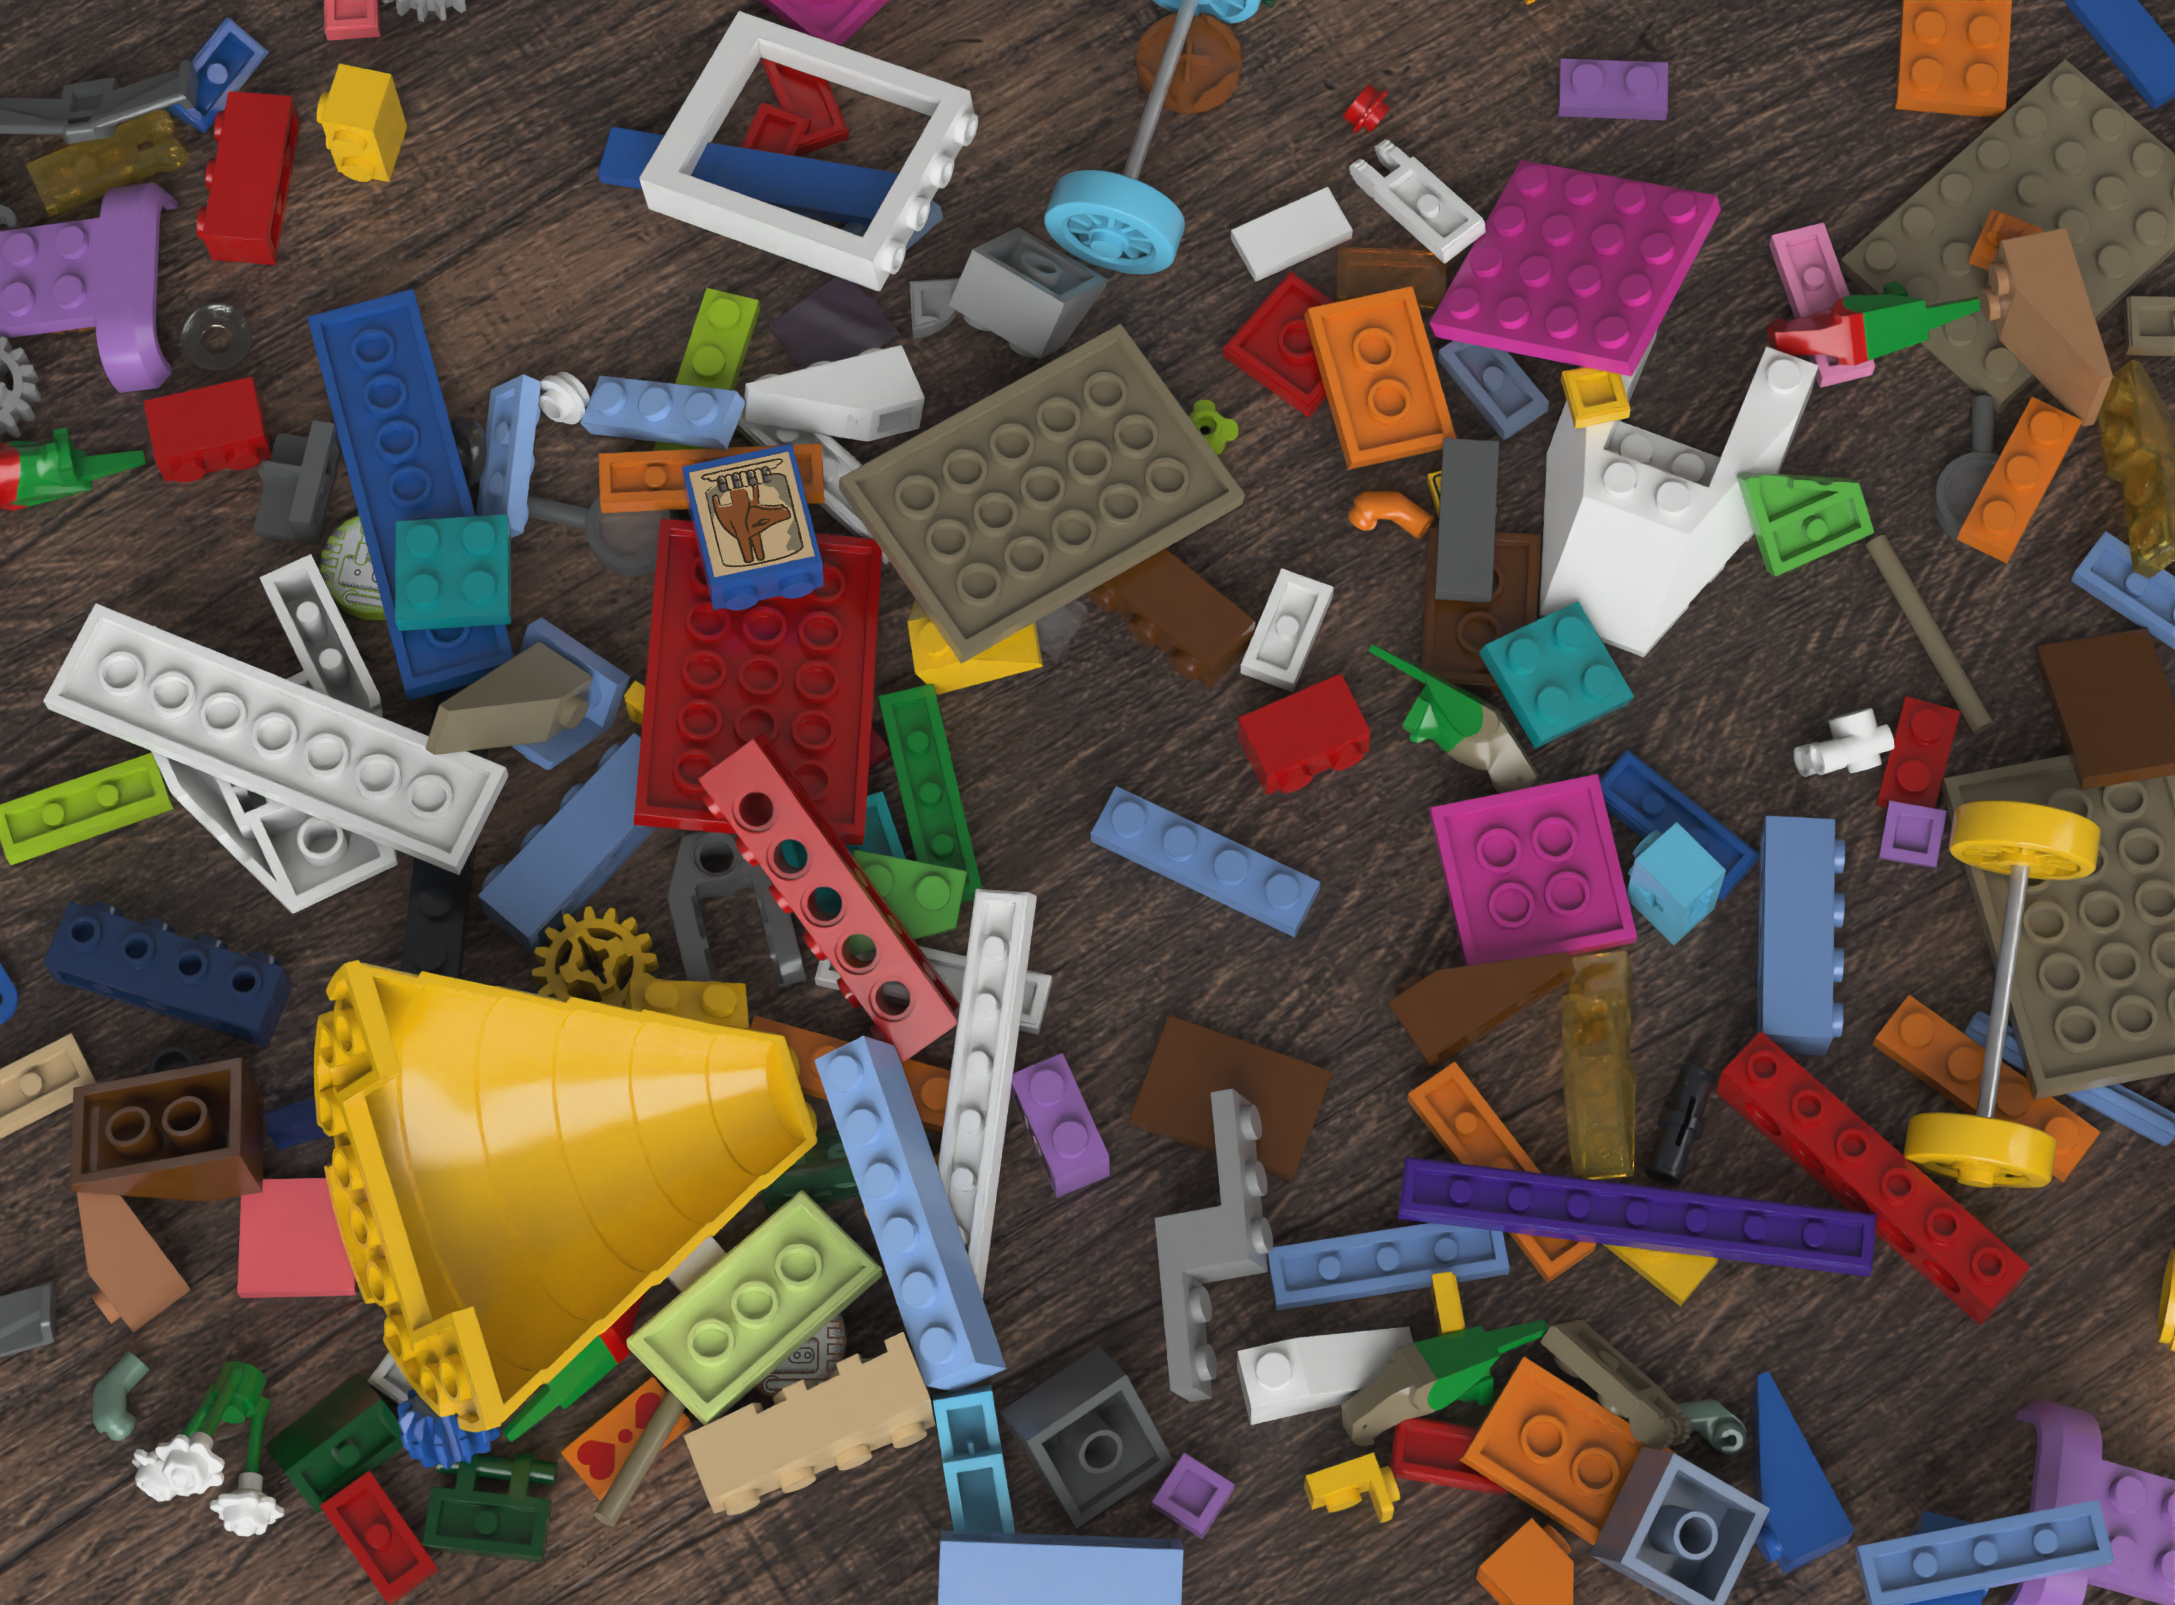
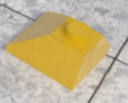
M915 598L907 621L915 674L927 685L933 684L937 695L1043 667L1036 622L961 664Z

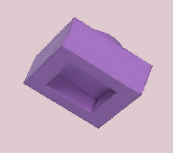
M1889 801L1879 858L1937 869L1947 810Z
M1183 1453L1153 1499L1152 1508L1203 1539L1234 1491L1235 1484L1186 1453Z

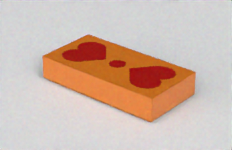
M653 1376L561 1451L563 1458L599 1501L604 1498L667 1393ZM684 1412L681 1414L660 1451L692 1425Z

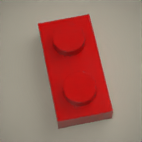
M1905 696L1893 738L1894 749L1890 750L1876 806L1888 809L1889 801L1935 808L1961 711Z
M370 1471L320 1505L388 1605L393 1604L439 1571Z

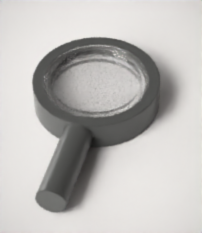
M1987 395L1976 396L1972 399L1971 453L1954 459L1944 468L1933 494V509L1936 519L1943 530L1955 540H1957L1961 527L2000 455L1994 454V399Z
M600 495L594 500L590 508L530 496L527 501L529 508L528 518L586 530L591 551L599 563L608 570L625 576H642L655 572L660 518L680 520L678 510L601 513Z

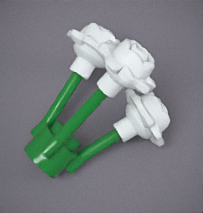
M230 1361L223 1364L215 1384L209 1385L201 1405L181 1434L176 1435L170 1442L159 1443L155 1451L150 1453L142 1449H136L132 1459V1463L138 1468L135 1476L136 1485L158 1502L170 1501L176 1494L187 1497L193 1493L203 1494L210 1486L222 1485L224 1475L221 1471L224 1468L225 1462L222 1458L212 1453L211 1449L214 1444L212 1436L221 1420L231 1424H241L245 1421L246 1417H250L251 1424L245 1473L239 1475L238 1489L230 1493L220 1494L218 1499L210 1502V1509L219 1513V1518L224 1520L226 1531H234L238 1536H250L254 1533L261 1535L266 1532L267 1525L276 1522V1519L283 1517L285 1510L276 1504V1499L262 1492L263 1477L258 1474L264 1421L271 1405V1401L262 1396L267 1381L265 1375L252 1365L243 1362Z

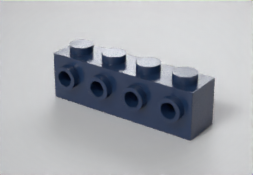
M69 901L44 960V965L56 982L259 1046L269 1047L293 987L287 973L281 967V961L259 951H250L248 956L229 951L227 944L208 935L197 934L195 939H190L175 934L176 930L172 926L154 918L145 917L142 923L123 918L122 912L115 907L99 901H91L89 906Z

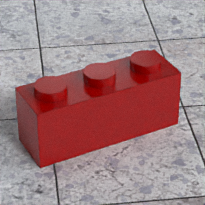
M228 91L225 111H218L216 114L214 136L216 143H219L216 159L210 158L208 160L205 175L206 188L210 191L207 207L201 206L197 215V236L199 239L204 240L212 260L276 265L301 120L292 96Z

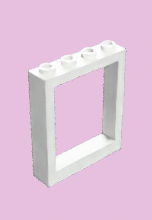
M739 11L639 179L648 209L880 292L888 276L896 274L902 266L906 245L913 232L920 231L924 227L930 212V202L938 188L943 189L949 183L954 170V160L962 146H968L972 142L978 127V117L974 114L970 90ZM761 57L932 116L863 237L691 176L707 143H711Z

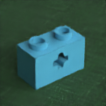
M1677 822L1663 835L1658 830L1653 831L1636 847L1633 852L1636 859L1628 872L1631 878L1627 890L1629 902L1673 945L1715 909L1726 869Z

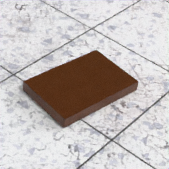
M1429 527L1421 668L1439 675L1468 692L1502 694L1479 652L1486 644L1536 621L1541 534L1495 531L1491 602L1435 599L1438 527ZM1419 681V688L1424 689L1426 684Z
M2148 628L2037 646L2035 658L2081 790L2175 775V702Z
M1169 1015L1131 1112L1129 1125L1216 1155L1211 1092L1233 1088L1254 1104L1260 1115L1262 1136L1260 1139L1255 1140L1257 1161L1263 1164L1265 1173L1294 1182L1330 1085L1333 1072Z

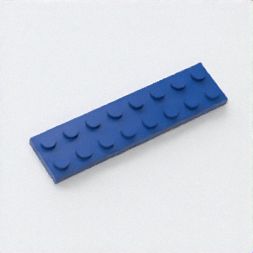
M414 289L308 316L312 338L407 699L409 701L472 684L514 658L506 625L398 631L395 622L396 521L475 516Z

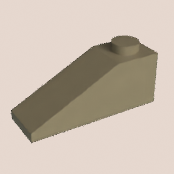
M539 641L441 703L425 749L433 755L546 742L566 728L569 730L575 728L582 721L589 707V702L585 698L593 677Z

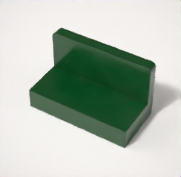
M356 1374L265 1445V1448L317 1514L322 1510L321 1504L368 1471L374 1470L401 1449L403 1444L399 1434L401 1430L394 1414L361 1374Z

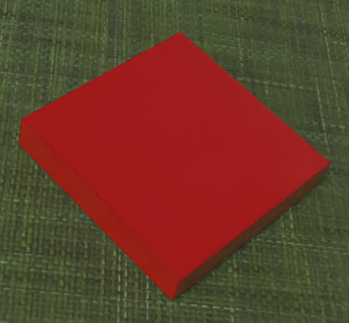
M1290 271L1223 347V357L1310 418L1327 398L1304 315L1308 308L1335 302Z

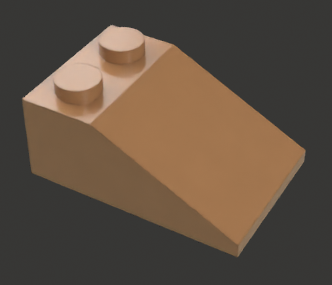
M2067 228L2001 240L1994 263L1989 264V278L1986 287L1980 291L1981 308L1986 321H1994L1999 340L2072 416L2083 420L2081 423L2083 427L2094 425L2112 381L2113 374Z

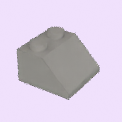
M1017 227L972 249L948 306L963 314L964 320L974 328L992 331L1009 341L1011 349L1018 354L1040 360L1063 347L1105 289L1108 279Z

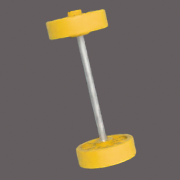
M2009 800L1972 801L1960 805L1954 811L1949 843L1951 854L1968 865L2011 876L1976 1115L1931 1112L1916 1114L1908 1120L1903 1155L1906 1160L1912 1162L1922 1172L1957 1180V1182L1964 1185L1981 1188H1991L1993 1186L2038 1188L2046 1186L2052 1181L2057 1147L2055 1138L2045 1131L2028 1125L1994 1118L2028 878L2070 880L2086 877L2095 871L2101 830L2095 822L2082 815L2052 806Z

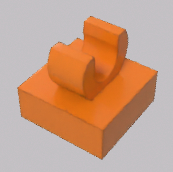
M1992 208L1971 253L1969 263L1988 271L1989 264L1994 263L2001 240L2041 233L2043 228Z

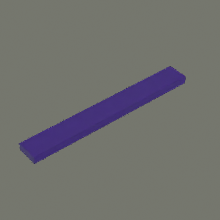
M1405 1157L1398 1219L1867 1277L1872 1272L1876 1214L1411 1157Z

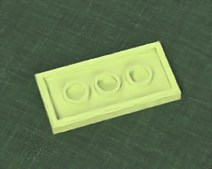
M801 1190L627 1339V1347L705 1426L718 1420L882 1277V1268Z

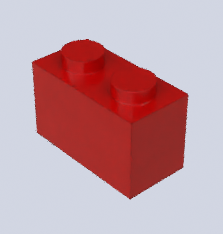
M253 377L144 401L154 459L165 482L174 480L183 483L193 482L201 479L206 473L228 468L232 470H246L256 466L260 461L271 459L272 448L262 399Z
M1338 674L1238 717V740L1266 796L1278 790H1281L1283 793L1299 790L1312 780L1313 775L1329 768H1333L1334 771L1347 769L1362 760L1364 753L1369 751L1370 729L1342 674Z

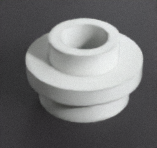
M558 372L555 376H546L541 380L539 405L543 412L556 422L578 423L585 415V407L590 402L589 394L584 385L567 372Z

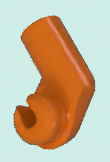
M1363 491L1353 499L1355 505L1348 512L1349 521L1363 531L1375 528L1378 519L1392 520L1417 539H1421L1428 532L1435 519L1434 516L1396 491Z

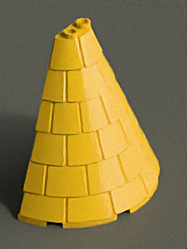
M359 960L344 963L335 972L326 989L329 1000H336L334 1012L332 1010L318 1016L314 1049V1093L317 1125L323 1129L327 1136H334L335 1148L332 1153V1162L324 1165L335 1217L352 1271L365 1303H377L379 1306H383L387 1315L384 1321L383 1341L409 1384L439 1417L457 1413L459 1415L457 1417L458 1426L463 1431L481 1432L501 1426V1423L540 1385L549 1383L592 1340L605 1332L651 1286L659 1285L706 1238L714 1236L758 1192L772 1184L817 1143V1119L813 1108L805 1101L798 1080L800 1074L798 1058L794 1050L787 1045L785 1036L782 1034L720 1023L711 1024L646 1009L636 1011L571 996L563 1000L424 971L416 975L368 963H360Z

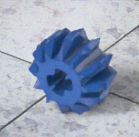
M414 1389L408 1391V1400L397 1407L399 1414L398 1424L401 1430L399 1434L405 1450H408L410 1458L419 1459L424 1468H430L442 1463L445 1469L448 1470L455 1462L464 1461L471 1464V1457L474 1454L491 1451L490 1441L495 1440L501 1435L499 1427L481 1432H469L459 1429L457 1421L459 1415L457 1413L439 1417Z

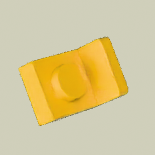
M1374 1452L1306 1475L1304 1489L1312 1510L1325 1505L1328 1512L1344 1510L1361 1502L1360 1493L1368 1491L1379 1522L1383 1523L1392 1519L1394 1512L1392 1502L1400 1500L1399 1490L1390 1467L1379 1468Z

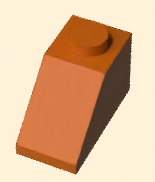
M1531 1518L1479 1566L1476 1580L1500 1605H1573L1574 1562L1568 1556L1572 1549L1562 1535L1552 1526L1546 1525L1542 1529Z

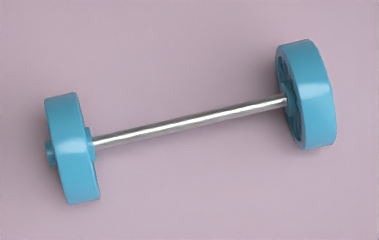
M1152 0L1162 8L1172 13H1178L1123 174L1102 170H1079L1068 173L1057 180L1044 215V224L1051 237L1062 248L1090 264L1127 274H1152L1171 266L1185 230V220L1179 208L1166 195L1138 180L1193 16H1199V12L1213 15L1225 24L1238 23L1252 17L1258 11L1261 0Z

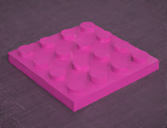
M1520 160L1485 223L1486 233L1475 240L1430 321L1434 336L1633 376L1721 211L1717 195Z

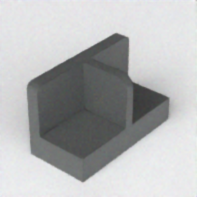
M313 420L309 437L279 433L276 436L270 461L260 462L258 469L264 485L253 527L258 537L319 546L342 453L334 423Z

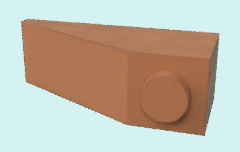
M77 1192L87 1269L89 1275L100 1288L91 1297L111 1324L121 1317L132 1332H135L191 1289L120 1195Z

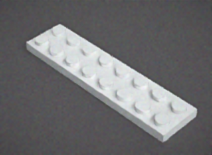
M96 603L43 700L51 711L458 875L509 776L506 767L467 751L433 755L425 749L429 738L427 735Z

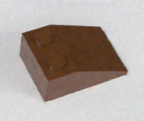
M243 1058L74 1087L69 1184L73 1192L200 1202L263 1192L264 1094Z

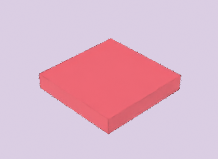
M326 1178L263 1179V1192L241 1196L237 1294L240 1298L358 1295V1284L340 1235Z

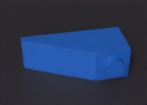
M1766 1371L1757 1376L1751 1389L1754 1499L1770 1508L1756 1538V1543L1764 1558L1769 1563L1776 1560L1783 1574L1847 1544L1855 1530L1769 1371Z

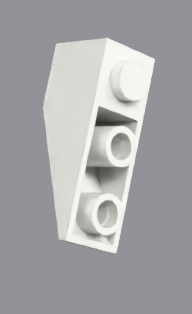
M902 345L887 349L872 348L858 356L835 362H816L806 369L782 375L767 374L761 376L754 382L746 383L744 400L746 403L742 411V417L746 422L868 442L919 429L925 397Z

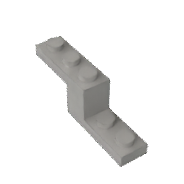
M1233 1088L1211 1092L1221 1206L1155 1218L1170 1391L1189 1402L1212 1399L1211 1380L1217 1376L1216 1356L1212 1346L1207 1344L1205 1323L1211 1320L1212 1307L1208 1291L1202 1284L1268 1272L1267 1253L1272 1252L1273 1249L1271 1227L1268 1220L1263 1217L1261 1196L1267 1194V1177L1263 1164L1257 1161L1255 1140L1260 1139L1262 1136L1261 1119L1256 1106Z

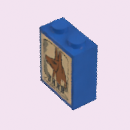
M792 444L682 467L685 496L713 610L722 608L744 610L754 606L759 600L778 596L789 599L799 598L811 593L815 588L824 587L822 560Z

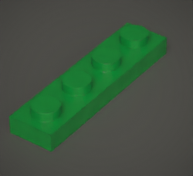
M930 684L878 696L916 861L967 871L962 903L973 901L976 889H982L934 685Z

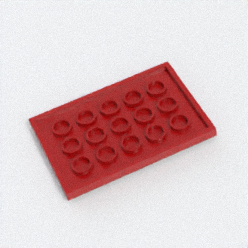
M660 518L633 825L737 834L726 818L722 820L717 819L707 808L700 794L704 787L698 779L752 739L765 733L843 843L863 846L882 550L874 539L815 533L822 560L824 587L815 588L811 593L799 598L789 599L778 596L759 600L754 606L744 610H729L727 608L713 610L692 521ZM751 792L747 802L750 813L759 820H770L773 815V804L770 798L761 792Z

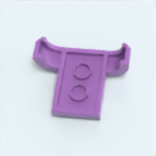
M154 182L110 188L103 198L100 218L0 231V337L13 338L96 326L98 350L104 370L110 382L119 393L159 388L172 374L171 366L161 352L156 332L160 214L162 207L166 210L177 209L178 202Z
M2047 1399L2032 1401L2017 1412V1419L2027 1423L2032 1422L2037 1433V1451L2029 1513L2099 1500L2114 1561L2110 1565L2019 1582L2013 1596L2004 1605H2082L2087 1584L2163 1605H2175V1480L2102 1460L2101 1430L2096 1418L2088 1411Z

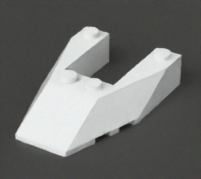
M1657 331L1633 376L1620 374L1628 402L1631 399L1656 339ZM1766 347L1721 458L1621 422L1622 419L1575 429L1566 400L1546 455L1539 619L1578 601L1602 642L1645 657L1688 609L1689 603L1708 582L1711 583L1724 569L1726 562L1745 541L1748 542L1755 534L1736 475L1743 472L1779 474L1811 395L1819 365Z
M312 555L305 556L259 577L303 669L302 672L287 678V680L383 718L379 692ZM151 751L171 794L292 914L398 865L396 849Z

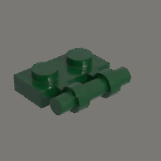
M516 1452L515 1457L476 1453L471 1457V1464L464 1461L455 1462L448 1470L445 1469L442 1463L436 1465L437 1473L457 1475L455 1489L431 1487L422 1543L425 1550L544 1563L552 1502L546 1498L530 1497L533 1483L556 1485L558 1462L536 1460V1454ZM480 1478L510 1481L509 1493L499 1494L477 1491Z

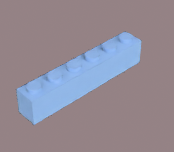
M862 1036L815 1059L818 1073L925 1386L957 1392L1007 1369L896 1047Z

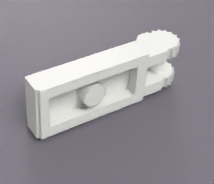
M1385 139L1375 146L1378 160L1390 171V174L1385 178L1363 159H1358L1349 166L1350 174L1356 184L1367 195L1374 198V201L1444 264L1486 233L1485 221L1477 212L1414 156L1409 158L1389 140Z

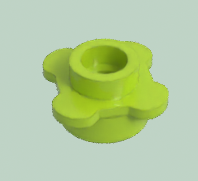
M1200 400L1194 404L1193 412L1188 417L1199 432L1203 427H1208L1211 430L1209 434H1202V436L1218 456L1225 449L1227 441H1234L1237 438L1238 424L1235 420L1225 419L1216 411L1215 404L1210 400Z

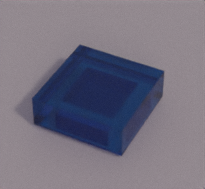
M315 1099L266 1111L267 1113L264 1114L268 1134L278 1150L328 1137L323 1129L317 1125Z

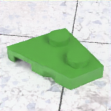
M1750 472L1736 475L1766 571L1775 577L1875 533L1860 484L1851 478Z
M854 849V858L914 940L956 930L967 871ZM864 934L851 935L849 947L854 956L876 951L874 942Z

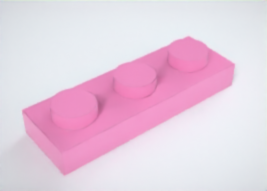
M1824 222L1771 236L1769 247L1795 319L1832 307L1833 303L1838 299L1850 296ZM1825 354L1808 355L1811 363L1819 365L1816 379L1820 388L1870 376L1875 368L1873 359L1852 366L1841 365L1835 357Z

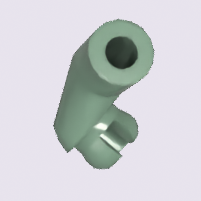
M127 1351L98 1382L93 1391V1423L99 1433L106 1432L108 1437L114 1441L125 1439L135 1428L136 1418L126 1410L127 1394L150 1370L130 1351Z
M1703 1399L1676 1403L1681 1408V1412L1687 1413L1686 1416L1691 1418L1690 1423L1693 1424L1691 1431H1695L1716 1450L1732 1455L1738 1453L1745 1446L1747 1434L1745 1425L1719 1401Z

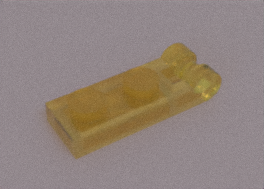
M157 110L118 125L111 137L75 143L29 162L26 166L49 217H52L105 195L110 188L126 186L159 171L172 172L178 170L188 162L189 155L184 144L180 140H175L173 136L175 125L170 114L166 110ZM145 141L153 142L154 147L139 152L138 144Z

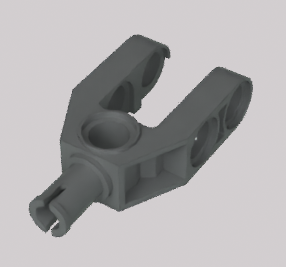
M693 830L690 835L682 836L667 898L687 981H718L699 905L700 901L707 897L729 896L744 888H752L755 891L778 987L807 981L791 915L785 913L772 897L769 886L773 882L760 864L756 867L751 866L738 850L735 838L739 835ZM716 855H725L733 860L732 865L721 873H712L704 868L706 862Z

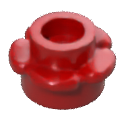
M1369 83L1342 116V118L1354 126L1352 132L1358 133L1363 127L1371 133L1391 109V107L1383 102L1388 95L1386 89L1381 93Z

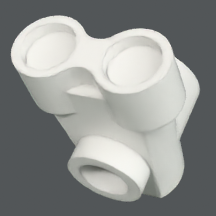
M1872 708L1861 709L1829 719L1828 722L1833 739L1796 747L1794 749V761L1799 773L1804 777L1814 774H1827L1846 766L1849 773H1855L1881 765L1880 753L1894 749V739L1887 724L1877 726Z

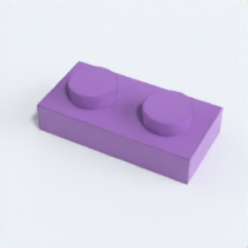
M1560 59L1558 116L1666 120L1668 112V62Z

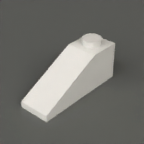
M1400 1327L1300 1337L1237 1351V1372L1250 1425L1344 1404L1383 1373L1389 1365V1356L1397 1347L1413 1343L1410 1328Z

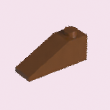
M1566 952L1440 969L1427 977L1419 973L1404 981L1394 991L1396 997L1389 1001L1388 1004L1394 1017L1433 1071L1566 982L1576 973L1573 962Z

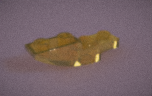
M2131 359L2113 374L2112 381L2098 413L2105 475L2121 482L2123 486L2132 570L2151 579L2175 561V426L2140 362Z
M1626 950L1570 957L1576 975L1569 979V994L1562 995V1051L1566 1116L1573 1174L1575 1178L1591 1180L1634 1176L1636 1073L1630 1063L1632 961Z

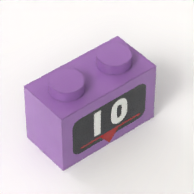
M1063 1053L1013 1073L1011 1097L1056 1198L1110 1176L1109 1154Z

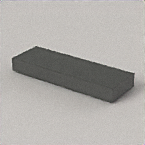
M1443 439L1435 599L1491 602L1499 441Z

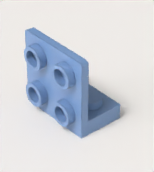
M540 617L528 625L519 654L540 641L593 677L585 698L589 702L588 710L582 721L571 730L566 728L546 742L511 746L523 754L529 761L538 764L546 770H550L612 728L630 676Z

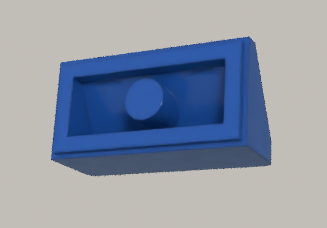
M225 18L216 25L189 59L199 82L196 106L185 110L178 103L163 109L205 133L215 121L217 112L224 110L228 91L238 92L269 51L230 18Z

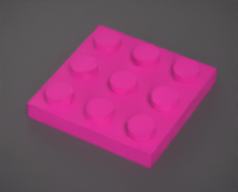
M1598 774L1430 808V820L1464 966L1566 952L1568 956L1636 942L1637 933Z

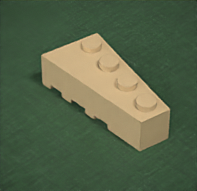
M904 1332L884 1340L888 1352L874 1359H862L861 1355L857 1353L836 1363L837 1369L829 1375V1380L819 1385L815 1380L805 1381L802 1379L783 1388V1391L773 1398L775 1405L766 1410L763 1409L761 1403H752L684 1435L713 1513L716 1514L724 1510L727 1515L743 1513L757 1506L760 1503L759 1496L779 1488L782 1489L783 1493L800 1490L812 1484L816 1480L815 1474L836 1465L841 1471L848 1470L871 1459V1451L890 1443H893L894 1448H902L927 1436L926 1429L935 1426L930 1396Z

